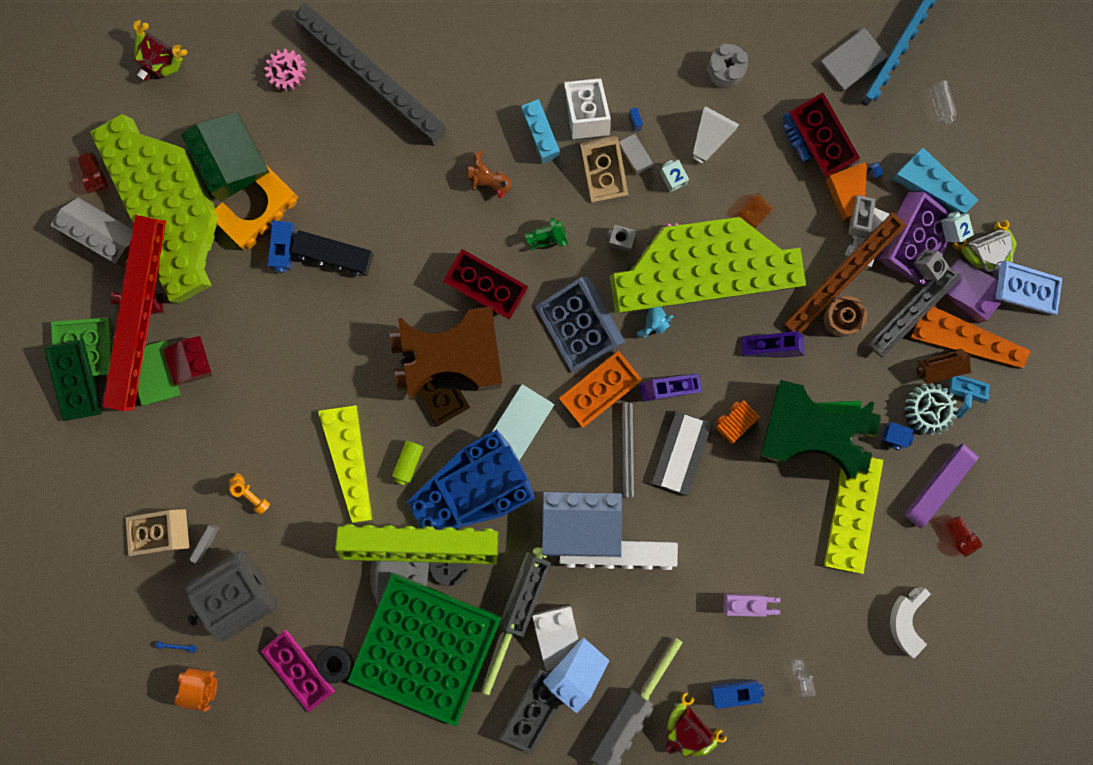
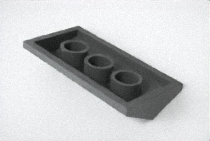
M538 669L499 737L500 740L532 754L561 703V700L543 682L550 672Z

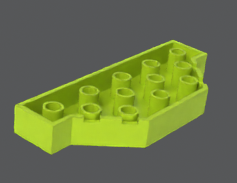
M123 114L90 132L132 223L135 215L166 221L157 276L169 301L182 303L212 287L204 269L208 251L211 250L215 237L213 235L218 225V215L189 151L140 134L134 120Z
M740 217L664 227L659 230L630 271L610 275L615 314L806 286L801 248L781 250Z

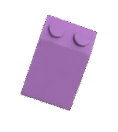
M957 259L951 269L960 273L962 278L944 296L976 322L982 323L987 321L1002 303V301L996 299L998 280L963 260Z

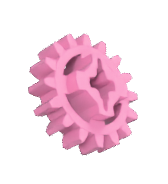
M284 49V53L277 50L276 56L271 54L272 60H266L269 67H264L270 84L272 86L276 84L278 90L283 87L285 91L288 90V87L295 90V84L301 86L299 81L300 79L305 80L303 74L307 73L306 68H304L306 64L299 54L296 55L293 50L289 54L287 49ZM294 62L297 64L298 70L294 68ZM274 70L277 72V78L274 75Z

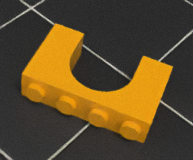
M268 166L269 173L256 180L268 196V206L262 216L255 220L240 219L223 202L215 208L218 215L217 224L244 250L252 248L257 242L256 239L260 235H265L270 230L269 226L272 225V221H279L288 208L291 209L296 205L299 198Z

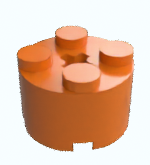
M189 668L185 673H181L178 678V685L180 687L179 693L175 698V705L180 706L182 709L207 712L211 707L208 705L209 701L214 700L216 695L217 678L213 677L216 673L214 671Z

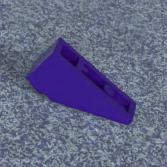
M799 331L742 337V355L780 358L805 356L804 337Z
M699 373L639 383L643 402L702 392Z

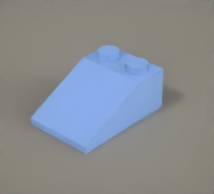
M583 637L543 682L555 696L578 713L591 698L609 663V659Z

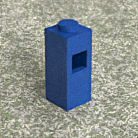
M272 221L268 266L277 273H285V270L291 271L293 256L291 251L295 235V225L292 222Z
M757 680L710 686L712 704L715 709L762 703V697H764L763 685H760Z

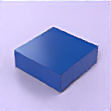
M635 107L630 109L629 117L634 132L642 129L643 123L638 108Z

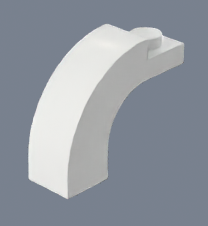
M922 587L914 588L909 593V598L900 595L892 608L890 616V627L895 642L907 656L913 659L927 645L916 634L912 622L917 608L931 595Z

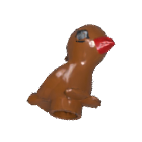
M479 150L474 153V166H468L467 181L473 182L472 190H475L477 185L491 187L500 199L511 190L512 182L503 172L497 170L496 174H493L483 164V152Z

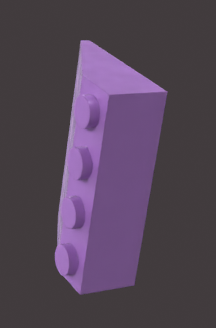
M908 192L897 213V216L906 226L875 258L891 270L925 287L930 280L923 278L914 262L924 250H937L943 256L949 242H946L941 220L947 218L949 212L925 192Z

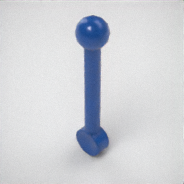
M161 641L155 644L157 649L162 647L189 650L190 653H194L197 650L196 645L163 644Z

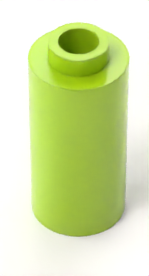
M408 440L405 441L392 474L395 477V482L403 485L406 482H411L423 451V446Z

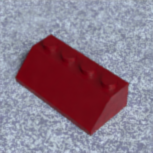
M824 92L789 111L825 177L843 171L860 161V156Z
M463 249L459 252L442 281L486 307H492L494 312L508 320L514 315L529 291V286Z

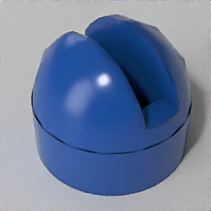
M875 162L868 167L867 174L870 178L875 179L883 176V171L879 163Z

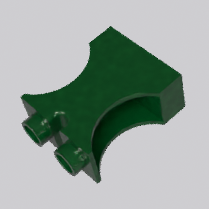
M780 380L760 458L783 464L787 459L799 453H820L833 459L841 467L847 480H856L857 473L867 475L872 452L864 451L862 446L855 445L853 437L862 438L866 435L876 437L881 415L872 413L874 402H869L863 408L851 413L829 412L811 400L804 385Z

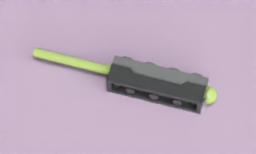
M541 547L535 548L532 551L534 554L526 552L499 623V626L505 630V633L482 692L489 695L512 635L516 634L523 637L551 565V562L545 559L547 556H542Z
M676 638L642 694L632 688L630 689L590 754V759L594 762L593 765H620L622 761L620 757L624 751L627 752L632 745L631 739L634 734L638 735L641 731L643 719L650 716L653 704L649 700V696L683 643Z

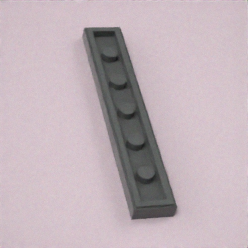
M949 267L938 281L931 280L867 345L868 348L883 358L962 278L961 274Z

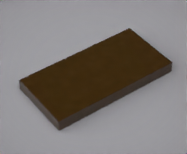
M406 356L399 360V362L405 368L404 363H411L415 358L413 356ZM451 376L433 379L417 392L437 427L471 408Z

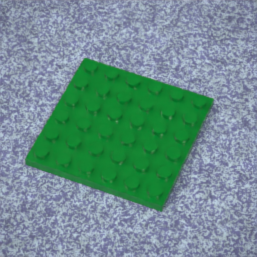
M393 572L348 682L457 727L502 617Z

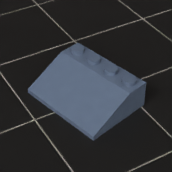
M589 276L577 279L535 306L571 372L582 368L625 343Z
M544 492L542 556L621 557V494Z

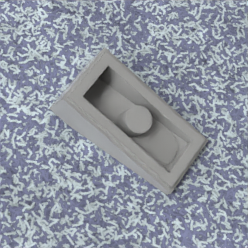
M636 134L619 141L620 147L635 175L653 166L649 155Z
M860 195L856 196L849 226V235L861 238L868 237L871 233L876 199Z

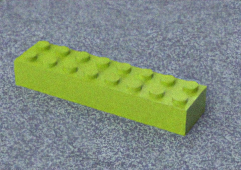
M351 524L338 527L336 552L340 560L497 565L498 532H494L493 529L474 531L472 528H464L463 531L450 527H445L443 530H435L433 527L415 529L412 526L395 529L394 526L375 528L373 525H364L363 528Z

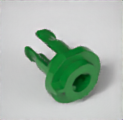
M556 217L550 218V225L538 228L531 233H525L528 245L530 244L531 251L537 247H545L557 243L559 247L569 245L562 221H557Z

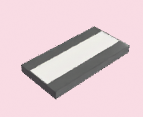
M675 411L651 484L686 496L689 495L712 426L711 422Z

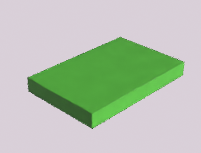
M167 341L145 346L138 386L142 406L181 396L179 386H174L164 355L163 349L168 347Z

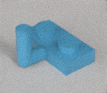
M961 375L950 378L948 393L964 397V404L956 412V416L962 418L972 407V400L985 404L989 400L990 384Z

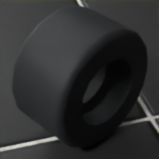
M331 646L319 654L315 668L327 683L335 684L343 681L350 674L353 660L347 649L341 646ZM331 657H337L341 660L342 667L337 672H332L327 668V661Z

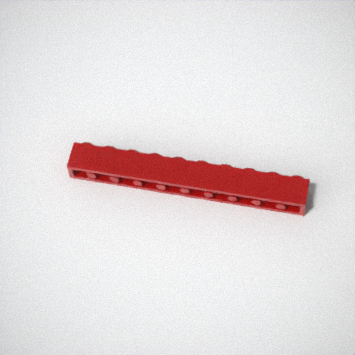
M135 215L132 223L133 231L129 242L130 249L128 259L126 260L125 278L122 283V297L119 301L120 308L116 319L117 326L113 337L110 368L106 378V392L103 396V407L123 412L134 411L166 227V221Z

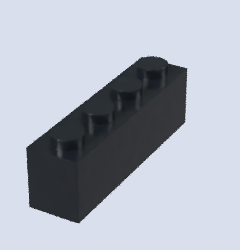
M301 230L297 231L291 251L296 255V259L307 261V259L314 260V264L323 267L328 264L333 266L332 269L341 272L346 269L351 271L350 274L362 277V274L368 276L374 256L371 250Z

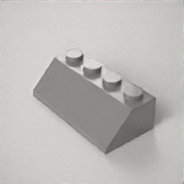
M76 198L59 210L50 226L124 268L129 255V242L133 229L80 198Z

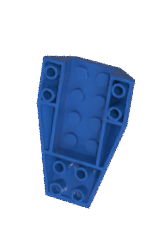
M496 429L464 447L413 495L407 503L421 529L423 527H433L435 530H443L445 527L455 529L502 517L533 500L534 494L530 480L513 448Z

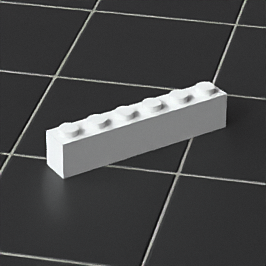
M621 541V557L560 556V564H564V567L574 568L575 564H583V568H595L596 564L602 565V568L609 569L614 568V565H622V569H633L634 565L641 566V569H653V566H661V570H672V566H677L678 543Z

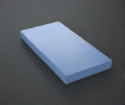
M1001 261L996 299L1045 314L1057 315L1062 278L1008 261Z

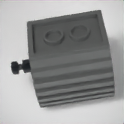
M241 550L186 584L188 599L196 611V616L192 614L188 616L189 623L192 626H196L198 624L197 620H200L207 631L220 642L233 637L274 611L277 607V601L255 563L247 553Z

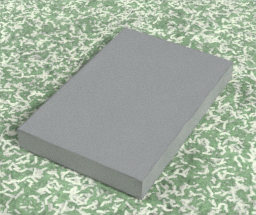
M864 28L824 58L820 64L840 89L845 91L888 56Z

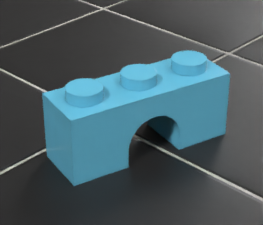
M539 99L522 105L521 113L528 130L530 129L541 163L559 158L560 150Z

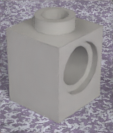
M614 225L613 230L609 229L606 240L610 241L608 246L630 252L636 230ZM618 234H622L625 236L626 240L624 242H619L616 240L615 236Z
M924 250L914 262L923 278L927 280L938 281L949 268L937 250Z

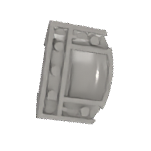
M371 561L370 582L376 604H380L393 572L427 586L430 563Z

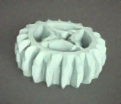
M929 383L928 386L922 384L921 389L919 387L914 388L915 393H909L911 399H906L905 401L909 406L904 407V410H909L910 414H906L905 417L912 418L909 421L910 425L916 423L915 430L921 428L922 434H925L927 431L929 435H933L934 432L941 434L942 430H948L947 425L952 426L954 424L951 419L957 418L953 414L954 411H958V408H953V404H956L957 401H951L950 398L954 394H947V388L941 390L940 384L934 386L933 383ZM931 394L937 396L942 403H937L934 397H931ZM923 397V405L920 409H918V403L920 399ZM938 406V408H935L934 411L924 412V410H927L928 407ZM942 409H944L943 417H942V419L939 421V419H940V411H941ZM920 415H925L931 421V424L926 423Z

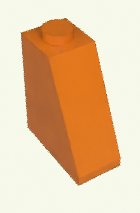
M865 162L832 174L826 179L842 221L849 219V222H851L856 196L865 197L867 168Z

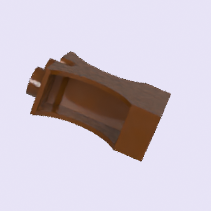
M492 307L469 309L459 324L452 329L440 333H426L416 330L402 318H398L399 330L389 331L392 354L403 353V357L413 356L415 358L411 363H404L405 368L394 369L397 392L408 391L409 400H413L417 392L426 383L440 377L451 376L463 379L475 387L477 391L499 389L502 386Z

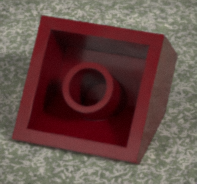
M201 336L179 341L163 349L174 386L212 376Z

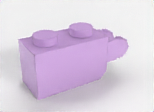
M724 594V614L727 616L780 615V610L767 609V602L778 603L780 602V597H767L759 594Z

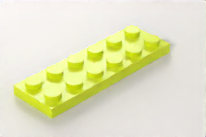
M871 458L867 475L857 473L856 480L853 481L847 480L845 473L841 469L824 566L864 574L883 460Z

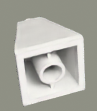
M705 106L695 142L693 159L702 164L704 161H707L735 132L739 124Z

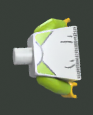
M1004 220L1002 226L1000 222L994 225L996 232L968 243V246L965 245L966 239L961 242L962 245L953 242L952 246L956 250L961 249L964 257L977 269L992 272L993 278H999L1001 261L1012 263L1017 242L1011 231L1007 229L1009 222Z

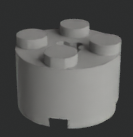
M722 44L713 52L707 67L711 82L720 88H729L739 84L748 68V55L736 45Z

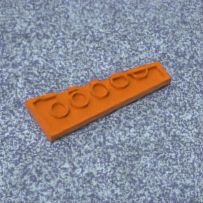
M932 307L914 326L909 337L916 341L938 345L950 350L958 351L962 349L967 354L1020 369L1024 368L1031 352L1024 347L935 307Z

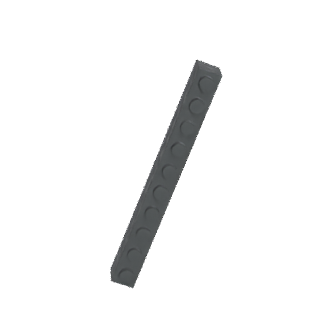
M304 2L292 15L296 25L429 142L435 145L446 133L445 125L309 5Z

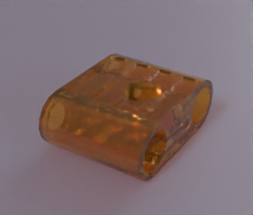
M757 193L738 215L753 228H756L774 207Z

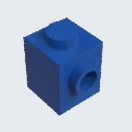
M893 422L886 423L880 441L890 444L889 448L900 451L901 448H908L912 444L914 435H912L913 429Z

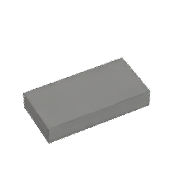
M215 525L207 526L190 557V561L195 564L202 561L219 531V527Z

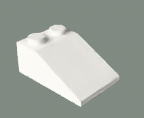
M591 79L564 82L572 139L610 135L611 118L602 80Z
M571 605L533 613L535 629L546 671L553 670L579 642Z

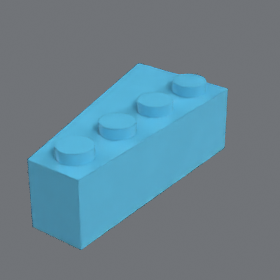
M924 148L918 151L891 179L893 182H898L905 186L909 191L925 192L949 213L956 211L967 213L978 201L966 187Z

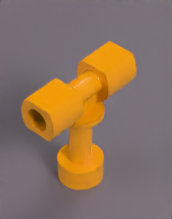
M236 473L229 480L232 495L235 497L243 495L255 506L253 510L258 515L266 511L270 503L264 498L262 500L258 499L248 490L250 485L245 486V479L241 474Z

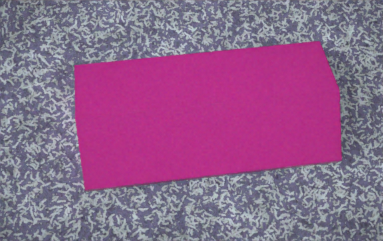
M287 630L283 631L260 651L308 713L335 692L330 684L321 677L315 665Z

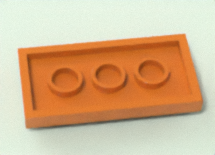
M618 350L563 394L559 400L580 426L584 428L639 384L642 379Z

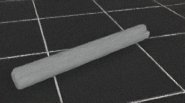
M623 403V496L625 498L634 497L633 404Z

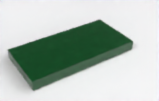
M84 339L44 346L43 349L62 420L69 421L101 415L103 412Z

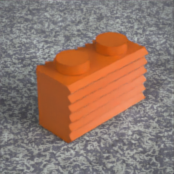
M736 401L729 408L731 412L727 416L723 414L716 420L718 425L714 428L729 444H733L760 418L745 401L740 403Z

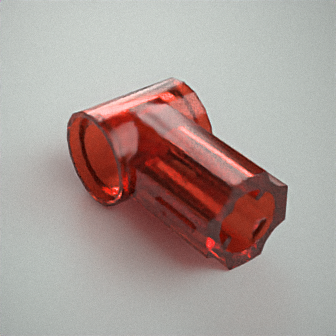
M94 153L80 155L78 161L83 174L82 183L87 193L90 194L108 188L106 178L100 171L96 155Z
M957 516L945 524L956 540L957 549L964 557L983 547L980 539L971 532L962 516Z

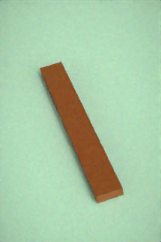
M891 212L783 324L791 332L799 331L802 333L904 229L906 224L894 212Z

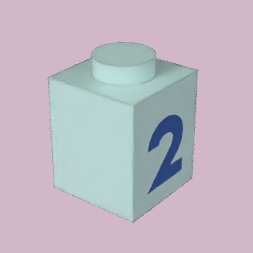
M671 160L663 165L660 174L670 193L687 185L689 178L679 160L675 162Z
M956 211L949 213L947 218L941 220L946 242H962L974 235L969 214Z

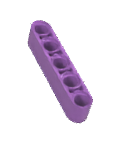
M963 443L960 444L907 509L904 516L920 529L923 528L975 464L979 456Z

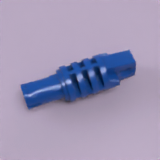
M790 113L784 114L782 117L785 124L783 128L791 143V147L796 149L802 164L812 160L813 157L807 147V143Z

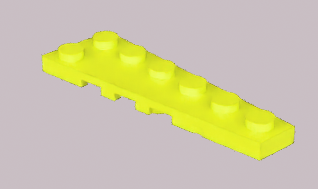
M357 406L320 410L318 413L351 521L354 523L372 520Z

